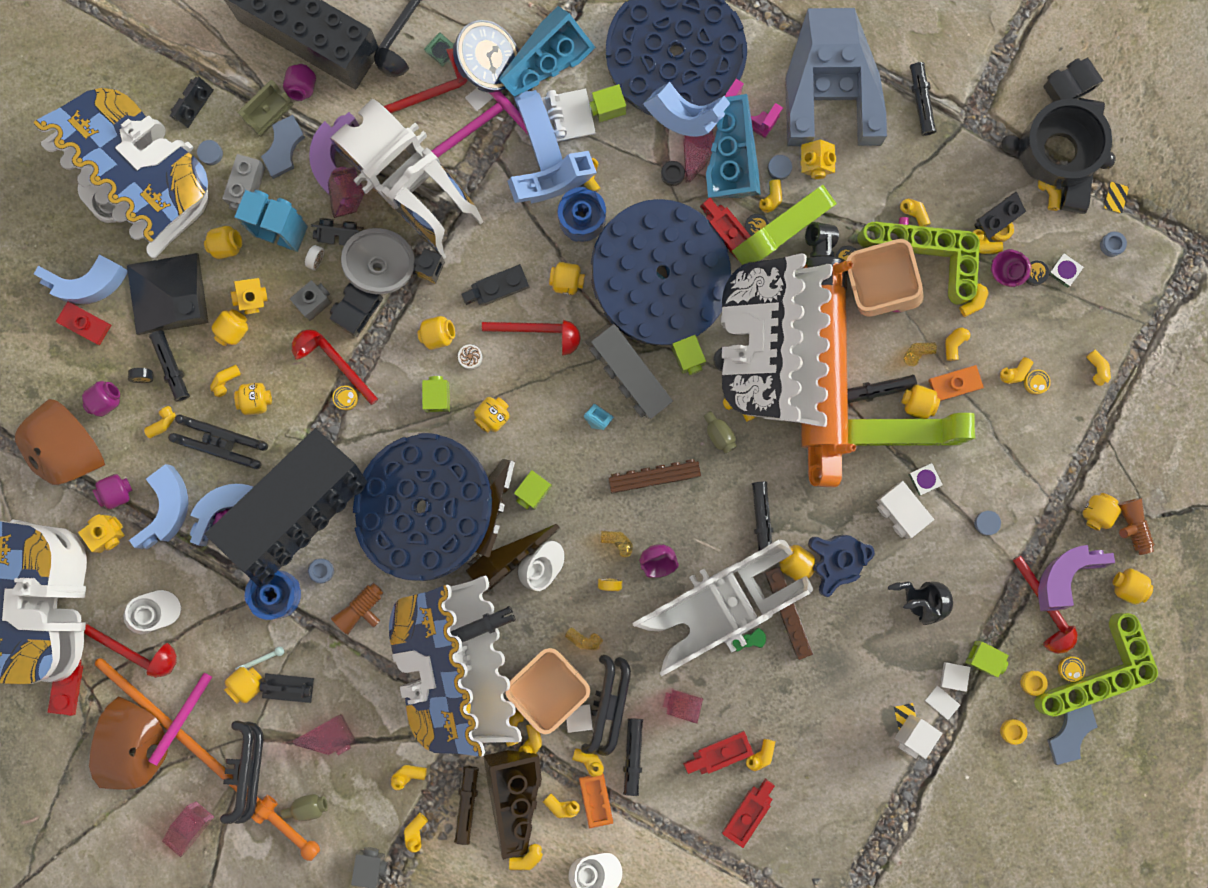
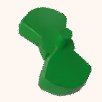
M756 628L751 634L742 635L747 643L745 646L742 647L739 640H733V646L736 648V652H739L745 647L755 646L762 648L766 643V635L762 629Z

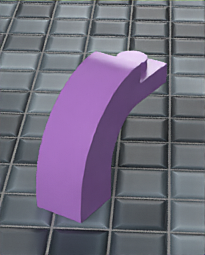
M350 112L338 117L333 127H330L324 121L316 131L310 146L309 159L312 172L320 186L332 200L350 185L347 178L336 167V150L330 139L345 124L351 127H359L356 118Z
M1088 545L1075 547L1055 558L1046 567L1039 582L1038 598L1040 611L1065 610L1074 606L1071 581L1076 571L1106 568L1115 563L1114 553L1104 554L1103 550L1089 552Z

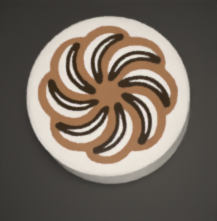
M317 245L312 246L306 255L305 266L316 270L323 259L324 249Z
M469 344L459 350L458 361L465 369H476L482 363L483 356L477 346Z

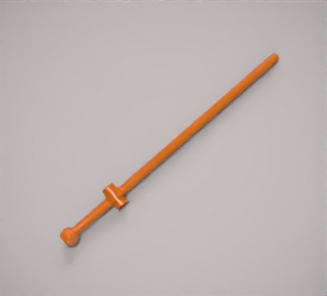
M99 658L95 660V666L143 709L156 717L160 724L168 730L173 721L104 659ZM180 728L175 737L221 779H233V774H224L226 768ZM229 785L237 792V785ZM266 795L263 799L257 797L256 809L251 818L258 824H262L265 819L270 821L301 849L300 853L303 859L312 861L320 852L318 843L305 840L275 813L274 808L278 803L274 798Z

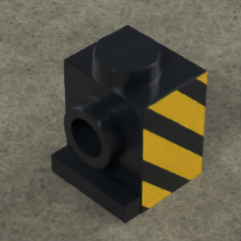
M424 248L422 254L418 253L414 260L413 266L415 271L413 274L436 284L445 260L442 255Z

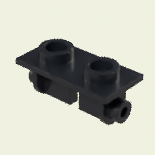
M199 76L193 80L190 79V83L182 93L185 97L183 99L179 98L174 107L170 109L171 114L169 116L175 121L182 123L186 128L190 127L214 91Z
M1014 192L976 220L975 228L983 230L987 239H990L1026 212L1018 193Z
M319 218V221L311 224V227H317V230H313V239L317 240V242L335 244V236L337 235L339 236V245H345L353 235L364 230V227L357 226V222L343 221V224L334 223L333 219Z
M265 673L264 682L261 681L260 692H263L262 698L311 703L314 678Z

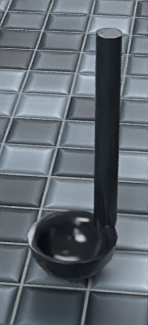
M410 0L374 54L375 65L387 76L399 77L409 70L406 61L395 52L389 50V48L421 0Z

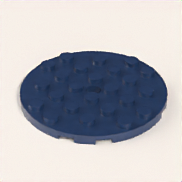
M725 0L625 1L613 17L607 34L606 61L609 74L614 85H620L623 97L635 108L651 116L652 114L643 103L655 90L669 82L680 96L689 103L698 106L708 105L725 96L736 79L740 81L747 59V42L743 24L736 11H733ZM677 45L683 49V52L680 55L673 56L670 48Z
M653 199L627 207L613 217L603 228L595 243L591 258V283L595 298L598 299L607 319L612 324H615L619 331L634 340L650 345H672L693 335L697 337L706 331L722 312L723 290L731 276L729 254L723 239L709 223V220L688 205L672 200ZM658 266L665 267L667 271L665 279L657 276L656 270Z
M418 433V435L407 438L402 437L393 441L378 452L367 465L363 476L368 483L360 494L354 496L353 513H355L356 527L354 529L362 550L374 565L385 573L409 581H430L454 572L471 558L486 534L491 516L492 497L487 474L477 457L468 448L445 436L433 433ZM422 500L426 501L425 512L418 513V503Z

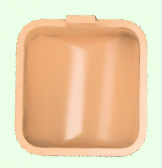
M896 239L854 251L848 256L846 261H852L853 268L848 270L858 310L862 315L871 317L895 310L904 312L914 309L922 303L924 299L923 286L913 248L907 240Z
M548 648L541 651L510 680V688L506 691V696L539 733L550 734L588 699L591 690L584 677L559 651Z

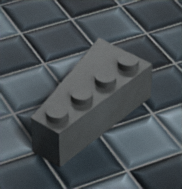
M606 324L585 340L591 354L605 366L603 369L611 379L615 378L619 383L618 389L625 398L630 397L635 403L633 408L641 418L645 416L648 419H652L673 402L615 324Z

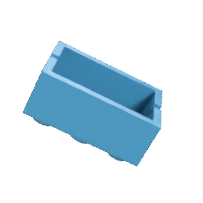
M245 190L235 218L254 237L274 244L278 234L280 237L277 245L298 252L308 225L303 221V217L297 213V210L291 206L292 203L278 198L277 201L268 199V194L259 190H255L254 193Z

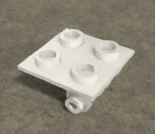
M586 89L556 94L555 90H551L546 93V97L541 98L557 142L596 134Z

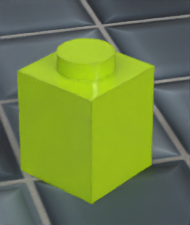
M619 84L592 92V101L589 102L592 115H597L599 123L626 115V103Z
M695 335L672 344V350L682 374L688 372L689 375H693L703 370L702 366L705 365L706 360Z
M430 376L429 380H422V406L425 412H450L449 382L443 380L442 376Z
M531 470L514 493L518 497L516 502L527 510L530 506L536 509L552 485Z
M975 641L965 663L992 677L998 678L1000 674H1004L1008 667L1007 659L1009 655L982 641Z

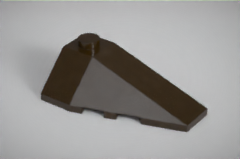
M502 459L488 477L492 497L490 522L480 546L475 551V553L490 557L500 526L495 523L499 513H502L505 504H503L501 498L502 494H505L509 489L515 464L514 461Z
M554 524L491 551L490 557H481L477 554L467 563L470 567L466 572L472 580L486 576L489 581V587L483 593H488L512 572L522 559L531 555L561 528Z
M511 750L484 755L486 778L501 857L504 860L527 854L532 831L533 813L537 806L538 788L541 786L542 781L539 755Z

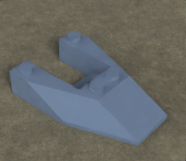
M808 8L785 78L787 146H801L802 144L813 142L815 137L814 101L856 100L858 146H881L887 137L886 108L881 77L855 8Z

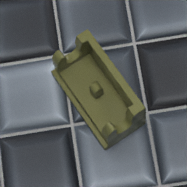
M271 79L237 113L261 137L294 103Z

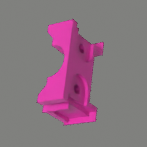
M736 79L725 97L740 95L744 83ZM775 103L769 113L763 111L757 116H751L753 131L766 138L779 119L783 107Z

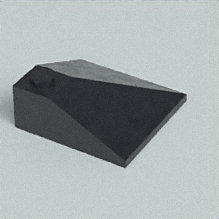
M198 253L127 265L137 335L209 323Z

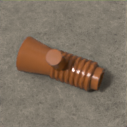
M1142 498L1119 503L1118 506L1128 524L1127 527L1120 529V536L1122 538L1130 536L1135 547L1134 549L1138 551L1139 555L1154 552L1153 546L1155 544L1153 543L1147 520L1144 517Z
M374 582L371 585H367L349 603V606L331 617V620L347 635H349L361 617L372 627H375L380 620L370 610L376 605V602L381 600V595L384 592Z

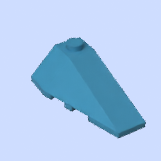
M557 6L539 24L500 76L499 80L515 97L539 85L540 81L560 74L559 72L567 67L578 65L596 47L570 13Z
M742 94L726 97L730 104L723 111L725 116L717 123L715 141L711 149V159L706 171L708 198H741L761 195L748 95Z

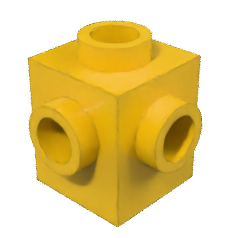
M820 139L801 145V173L811 176L812 179H824L826 175L835 173L836 155L834 144Z
M259 278L233 281L235 291L231 292L233 306H238V310H244L245 314L258 313L259 308L264 307L263 302L268 301L266 288L260 286ZM247 292H251L253 294V299L251 301H247L245 299V295Z
M101 514L92 517L87 522L89 525L78 532L91 552L102 553L104 550L109 551L115 548L120 543L119 539L125 536L121 530L123 526L116 517Z

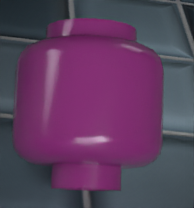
M305 64L289 66L285 72L283 89L291 99L303 101L313 95L316 75Z
M98 381L83 392V408L89 414L103 417L118 407L120 392L113 383Z
M113 474L97 481L95 484L96 489L92 490L100 507L105 506L109 510L127 503L130 500L128 493L133 491L127 478L121 479L118 474Z

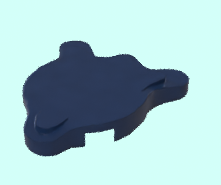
M841 534L828 540L811 537L808 541V547L820 555V561L815 563L813 567L814 572L821 578L819 585L820 595L830 597L840 585L852 583L860 578L861 575L859 574L863 566H867L868 562L874 557V548L850 535Z

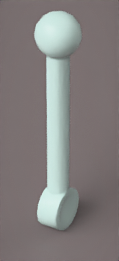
M277 647L275 651L239 667L247 669L276 655L282 656L284 649Z

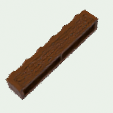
M690 459L686 460L684 464L674 462L671 463V466L658 465L656 469L650 470V467L642 468L641 472L636 473L635 470L627 471L625 475L615 473L611 474V477L608 479L612 494L701 477L699 461Z
M780 567L764 572L772 594L787 587ZM792 603L779 612L794 649L796 659L800 660L813 655L796 607Z

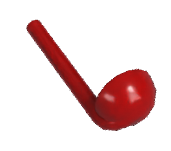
M453 48L446 50L456 74V79L383 107L390 113H394L465 85L468 80L466 77L463 78L456 67Z
M563 320V324L482 322V331L562 333V356L572 354L578 348L581 340L577 326L566 320Z
M303 330L293 338L291 351L295 359L298 360L307 356L319 345L371 405L378 401L376 395L322 334L316 330Z
M1019 555L1013 559V562L1038 597L1039 581L1023 557ZM1058 610L1047 611L1060 631L1046 639L1042 645L1048 651L1055 654L1069 652L1077 643L1078 633L1074 625L1069 626Z
M86 624L85 635L146 669L148 676L154 678L167 676L173 671L177 663L175 649L169 643L164 644L150 661Z

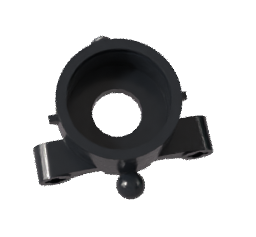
M1079 98L1061 99L1052 102L1035 116L1022 133L1020 139L1014 134H1009L1002 139V149L1007 153L1018 151L1019 160H1021L1025 170L1032 178L1054 186L1055 190H1060L1061 187H1064L1060 210L1086 214L1091 200L1090 193L1093 174L1099 168L1109 169L1115 164L1116 157L1111 152L1112 131L1106 117L1103 115L1105 109L1103 101ZM1053 136H1062L1070 140L1075 148L1073 161L1066 165L1052 163L1045 154L1044 146L1046 140Z

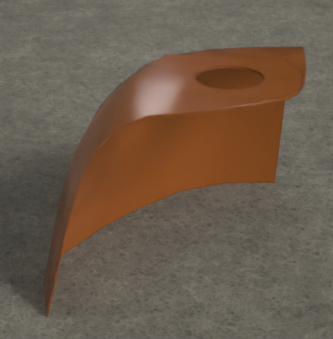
M48 399L21 423L15 433V442L30 469L52 485L72 481L105 466L102 454L94 440L71 412L56 400ZM34 448L40 449V455L36 454ZM29 456L34 458L38 465V469H36L32 465Z
M119 696L107 705L98 719L89 760L92 779L99 788L135 789L148 783L168 753L167 749L157 766L148 761L149 759L146 754L148 748L154 744L158 745L165 735L156 717L138 705ZM131 748H136L135 756L129 754Z

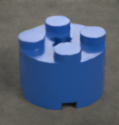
M577 187L564 194L558 206L559 225L563 233L575 242L590 241L601 233L606 224V206L599 193L585 187ZM582 212L584 215L586 214V217L582 218L578 216V213Z
M278 570L274 578L261 588L250 579L246 585L244 596L251 612L258 618L265 620L282 619L290 616L298 607L301 599V589L299 581L286 571ZM270 591L277 593V597L273 598L270 596Z

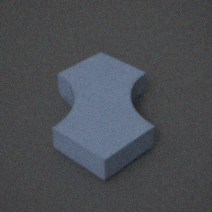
M294 115L272 125L274 130L272 146L261 156L273 179L294 169L292 161L293 151L297 144L305 138Z
M1091 704L1064 713V723L1061 730L1055 736L1048 739L1054 764L1060 765L1081 759L1080 747L1082 740L1087 733L1098 728Z

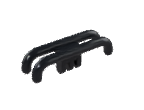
M182 414L176 415V423L205 433L202 437V442L177 433H171L168 436L170 442L258 470L261 468L262 463L259 460L232 452L234 443H238L260 451H266L268 449L266 442Z
M604 654L599 657V662L605 666L602 691L596 690L595 693L596 696L600 697V701L594 700L593 705L597 706L598 710H592L591 715L596 716L593 736L589 744L585 743L581 746V751L585 754H592L597 751L601 756H608L615 750L618 742L631 669L629 663L624 658L617 657L613 662L611 657ZM615 665L621 669L617 695L611 694L615 677ZM606 720H611L607 744L600 746Z
M234 721L231 724V728L242 733L243 742L241 759H226V764L234 765V769H225L224 774H233V779H224L223 784L237 785V793L233 812L223 814L220 817V821L223 824L245 823L251 819L255 812L264 741L263 732L256 723Z

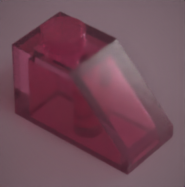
M713 129L703 136L683 135L686 182H691L710 161L712 144L716 136L713 135Z
M339 167L331 172L328 180V190L334 218L356 213L365 192L362 190V184L357 185L354 182V179L358 176L355 167L347 169L346 167Z
M671 688L670 693H665L662 707L666 708V714L698 724L703 698L699 694Z
M340 714L293 740L295 746L326 755L336 751L339 756L351 749L350 743L355 741V738L343 715Z
M195 801L187 805L170 825L162 842L178 856L182 857L213 820L214 816Z

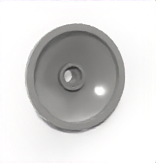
M372 228L360 231L346 242L342 250L341 265L346 278L355 287L368 293L387 294L402 288L409 281L414 270L413 264L415 259L410 245L404 238L390 230ZM378 267V268H380L381 270H380V271H376V270H374V268Z

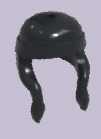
M909 581L897 582L888 586V590H906L907 603L904 604L903 608L910 609L913 614L920 616L919 621L923 625L940 622L949 616L953 609L951 591L943 583L936 581L925 582L920 589L914 588L913 584Z

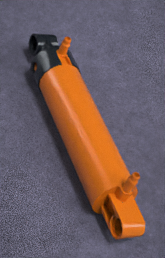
M811 222L805 231V241L809 246H812V252L810 253V258H806V264L803 268L831 264L833 267L832 275L821 283L822 288L829 289L831 292V300L820 308L822 313L830 316L831 321L829 326L821 329L819 333L821 337L828 339L830 343L829 349L819 355V361L828 365L829 372L825 377L818 380L819 387H823L828 391V397L824 402H820L817 405V410L827 415V425L822 427L801 423V447L808 448V477L810 484L816 487L835 488L842 480V454L851 453L856 450L855 444L848 443L846 290L847 271L853 268L852 261H845L842 258L834 257L832 248L836 246L839 239V230L835 225Z

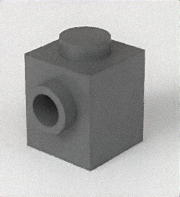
M312 280L289 298L309 321L332 303L327 298L330 295L327 289L321 283L316 285Z
M365 847L364 850H360L356 854L351 885L377 888L380 885L381 877H385L388 862L384 861L385 853H379V849L373 847Z

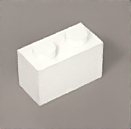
M904 481L897 483L876 500L879 505L877 509L885 518L889 517L895 524L892 526L901 538L909 539L914 537L934 521V518Z
M910 714L894 739L900 743L898 748L915 759H917L918 755L926 759L943 733L921 718Z

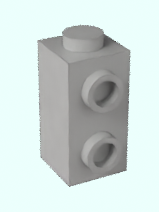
M239 154L236 155L222 198L229 205V209L237 212L245 190L253 193L255 190H259L266 168L260 160Z

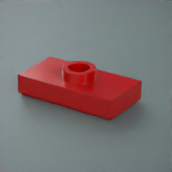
M68 301L56 320L58 324L99 346L112 326Z

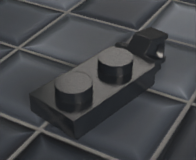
M521 264L476 281V283L471 285V290L461 295L466 305L476 301L479 305H488L530 287Z

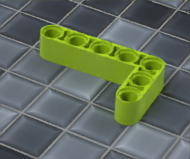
M821 185L732 250L741 265L761 261L837 203L826 187Z
M870 222L858 233L857 240L863 248L893 241L890 234L894 233L898 236V239L907 240L911 244L914 254L950 257L948 298L953 304L962 305L975 297L977 293L980 247L979 238L975 233L884 222ZM867 231L874 233L875 240L868 238ZM914 236L921 238L922 245L915 242ZM938 238L944 240L945 247L939 245ZM962 240L968 244V250L963 248L961 244ZM960 264H964L966 266L967 273H964L960 269ZM959 287L965 290L966 297L960 295Z
M953 413L943 419L848 420V443L855 444V446L962 445L975 439L974 413Z
M1116 613L1109 619V628L1123 664L1084 677L1079 681L1070 682L1045 691L1035 698L1034 704L1037 711L1052 717L1059 716L1154 682L1158 676V669L1138 618L1130 613ZM1123 618L1128 622L1126 630H1122L1120 625ZM1132 642H1135L1137 646L1134 654L1130 652L1129 648ZM1143 665L1145 667L1146 673L1144 677L1141 678L1139 675V668ZM1120 673L1123 681L1121 685L1117 686L1115 678ZM1097 681L1100 689L1098 693L1094 694L1092 685ZM1075 690L1076 699L1070 702L1068 695L1070 691ZM1052 698L1053 707L1048 711L1045 708V702L1047 699Z

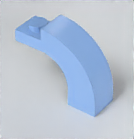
M670 82L655 90L643 103L652 116L662 125L676 133L694 137L708 134L718 121L725 116L723 111L730 104L725 96L705 106L691 104L680 96Z
M533 90L523 92L519 96L514 97L540 170L544 171L555 166L563 159L540 94Z
M589 151L568 154L561 162L549 169L533 174L510 177L507 182L515 203L531 201L532 204L565 194L569 190L587 182L597 172Z
M99 255L90 271L78 279H63L40 266L37 267L34 275L40 277V283L52 289L49 294L58 299L73 304H89L100 301L112 294L121 285L128 271L113 261Z
M165 464L146 478L158 496L159 510L154 521L129 540L134 548L149 549L158 542L157 538L160 541H170L178 533L185 521L188 510V494L185 483L174 466Z
M228 484L210 491L200 499L190 515L199 519L198 523L196 522L191 529L190 536L192 538L190 542L199 546H206L209 539L204 534L212 527L217 513L227 508L231 509L253 486Z

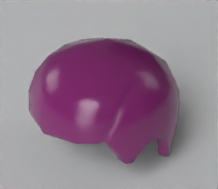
M1007 249L999 252L992 260L991 272L994 279L1000 284L1007 287H1019L1030 277L1032 266L1028 257L1023 253Z
M664 544L649 546L642 551L639 559L641 569L644 570L645 575L649 578L667 576L675 572L679 566L674 550Z

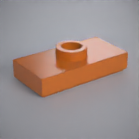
M977 365L929 379L931 389L937 392V398L940 401L984 388Z
M604 773L595 777L591 775L579 777L589 829L613 824Z

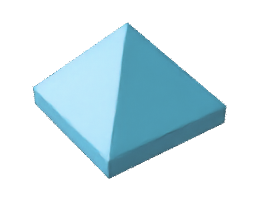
M593 404L584 415L591 428L604 430L614 418L596 404Z

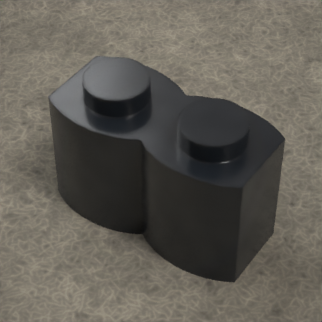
M1088 57L1083 60L1077 58L1066 66L1068 69L1062 72L1058 69L1051 73L1043 87L1051 100L1055 102L1061 99L1081 98L1098 88L1104 80Z
M349 283L343 291L344 298L340 303L336 302L331 308L330 320L357 338L382 302L383 297L381 294L362 291L352 283Z

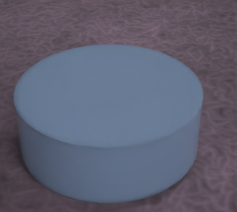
M206 140L198 146L197 155L203 163L215 165L221 161L223 150L215 141Z
M785 155L774 156L768 164V173L775 180L786 179L792 171V162Z
M1115 231L1106 234L1100 241L1101 251L1109 257H1115L1123 253L1127 246L1124 235Z
M984 511L976 516L974 525L980 534L993 535L999 531L1001 519L993 511Z
M316 559L309 565L308 574L314 582L326 583L332 579L334 567L329 560Z

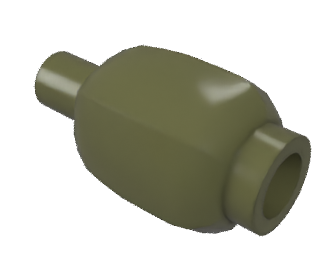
M712 411L703 416L708 423L707 433L714 446L718 450H723L724 454L734 450L737 447L735 444L736 437L728 424L721 419H716Z
M316 794L300 797L292 803L290 808L282 809L281 816L283 819L292 817L298 821L317 819L321 817L323 812L328 810L327 799Z

